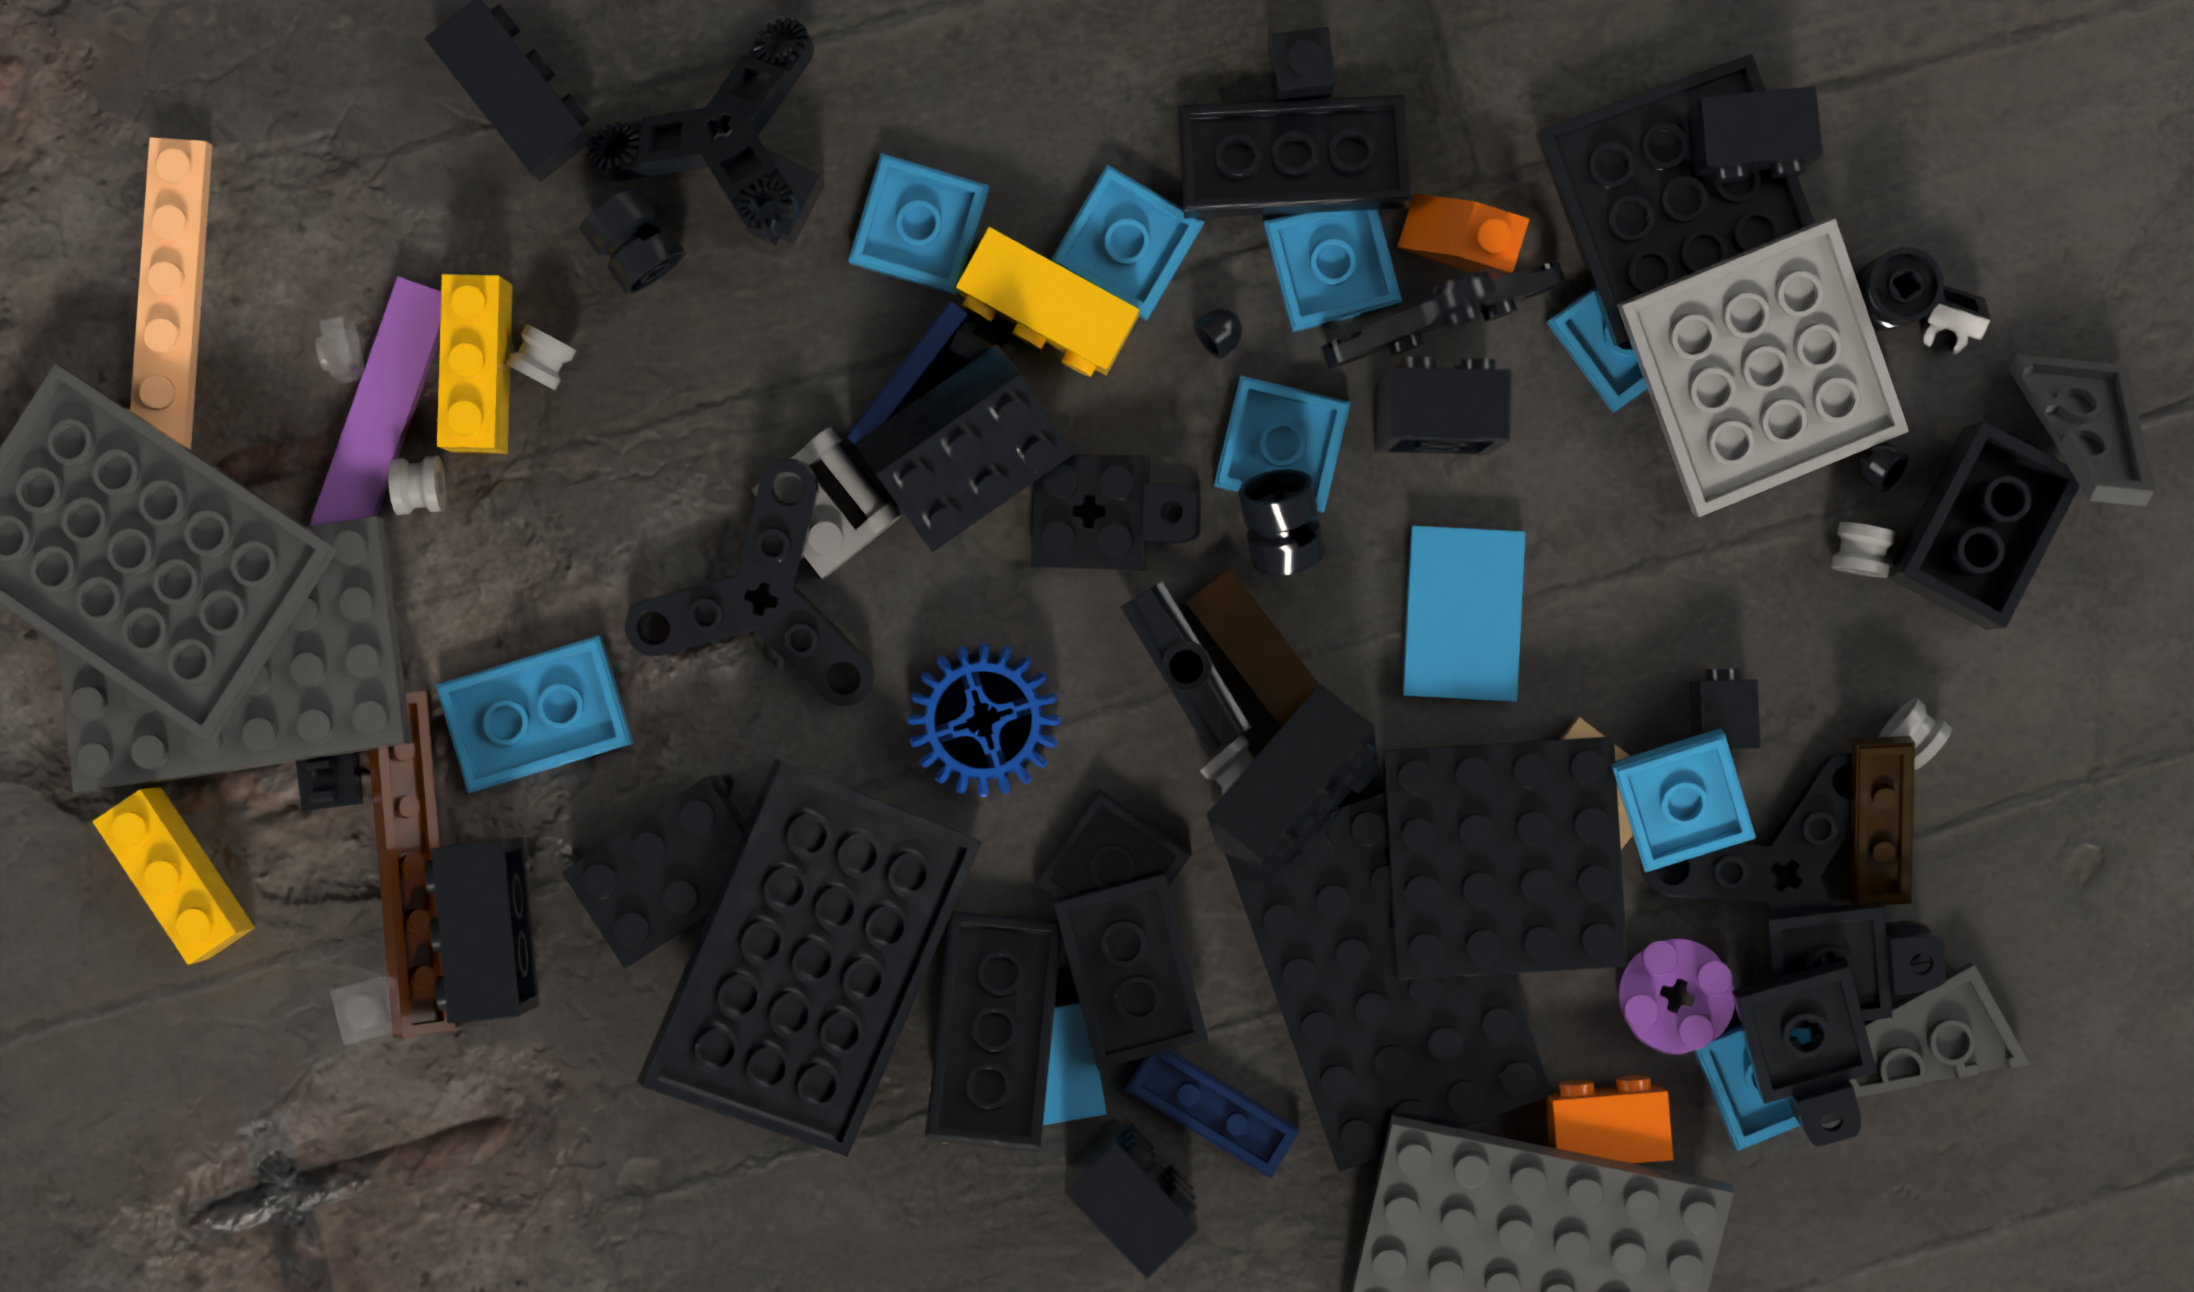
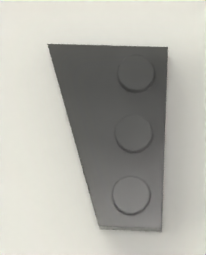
M1967 963L1947 974L1945 983L1940 987L1930 991L1913 993L1892 1005L1893 1018L1864 1021L1877 1072L1849 1081L1854 1087L1856 1098L1921 1086L1922 1083L1953 1077L1964 1078L1980 1075V1072L2006 1067L2011 1069L2031 1064L1976 966Z

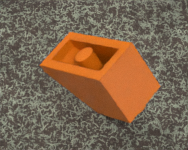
M1414 193L1411 208L1408 210L1396 249L1471 273L1488 270L1491 279H1496L1513 273L1530 219L1476 201Z

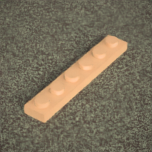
M149 137L130 410L191 450L213 145L207 141Z

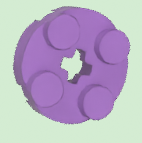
M1686 939L1656 941L1633 957L1621 977L1618 991L1621 1012H1623L1624 1020L1635 1037L1653 1050L1672 1055L1699 1050L1718 1038L1730 1023L1735 1008L1731 992L1734 991L1733 977L1727 965L1712 950L1700 943ZM1676 981H1681L1687 985L1686 993L1693 996V1002L1691 1006L1681 1005L1678 1012H1672L1667 1009L1668 999L1660 995L1662 986L1673 987Z

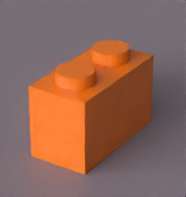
M1650 1076L1616 1078V1087L1594 1088V1082L1591 1080L1564 1081L1559 1083L1560 1091H1554V1095H1548L1545 1098L1549 1147L1627 1163L1673 1160L1668 1091L1658 1083L1651 1084Z

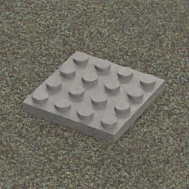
M1826 218L1617 304L1692 514L1697 517L1709 514L1909 432L1836 218Z

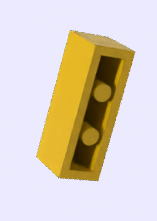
M991 227L987 229L956 285L958 294L966 298L962 304L964 309L990 323L995 315L1015 325L1011 334L1039 350L1042 349L1045 342L1065 353L1061 360L1064 364L1088 377H1091L1095 370L1104 375L1108 374L1134 327L1140 309Z
M442 274L437 447L450 452L508 454L510 366L504 363L511 353L513 285L501 276Z
M162 787L139 789L92 821L188 965L210 959L255 928Z

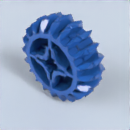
M980 643L978 649L979 660L971 661L967 648L960 646L956 650L961 665L953 668L945 656H940L936 659L938 667L945 673L940 680L926 671L921 674L920 679L923 683L933 688L929 696L920 692L911 693L910 700L912 702L926 705L924 715H907V723L910 725L924 724L926 734L910 738V744L912 747H919L929 743L932 752L924 755L919 762L924 768L932 765L937 759L944 764L935 777L936 781L940 784L944 783L952 771L960 774L956 784V792L964 794L969 786L970 778L979 779L977 789L979 796L987 797L990 790L989 779L997 778L1001 792L1007 794L1011 792L1008 774L1015 771L1019 780L1024 784L1032 780L1029 771L1023 766L1028 759L1040 768H1044L1047 765L1048 760L1043 755L1035 752L1039 743L1051 748L1057 746L1058 740L1053 736L1042 734L1043 725H1060L1061 717L1054 714L1044 716L1042 706L1057 702L1058 697L1056 693H1048L1039 697L1035 688L1043 685L1048 680V676L1046 673L1041 672L1029 681L1023 675L1032 664V659L1028 656H1024L1016 669L1008 665L1012 656V648L1008 646H1003L998 662L990 661L991 650L988 643ZM978 672H994L1009 678L1023 691L1026 698L1005 704L993 702L988 698ZM962 678L967 697L965 712L961 717L953 721L938 725V709L944 694L956 681ZM975 690L978 693L980 703L989 704L988 711L993 707L998 712L1007 709L1013 710L1012 714L1000 717V721L992 724L993 734L991 737L994 749L990 746L988 736L979 735L980 729L976 732H973L971 727L959 731L956 730L957 725L969 722L968 719L976 716L975 706L977 702L974 696ZM1031 714L1032 725L1026 744L1013 759L1006 762L1001 743L1003 727L1013 719ZM960 736L975 738L980 742L990 767H975L960 761L948 751L943 742Z

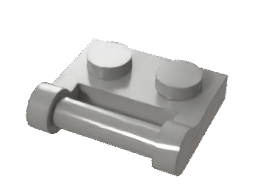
M832 427L819 433L790 459L805 462L810 468L819 460H822L868 519L855 529L818 483L819 494L812 516L804 557L822 579L829 576L902 516L892 502L885 504L841 449L839 443L842 439ZM784 472L780 473L774 481L773 489H775V495L779 497V500L790 504L802 500L805 487L798 475ZM759 484L751 489L755 496H757Z

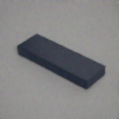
M953 302L946 304L848 432V440L858 447L856 445L858 440L905 407L948 351L958 329L969 318L965 311Z
M1174 1050L1142 1058L1125 1086L1126 1091L1269 1178H1272L1300 1132V1128Z

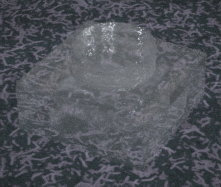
M342 316L319 321L322 337L316 338L315 343L318 360L324 371L329 370L332 378L344 383L361 380L365 367L356 323Z
M388 975L330 990L344 1046L393 1033Z

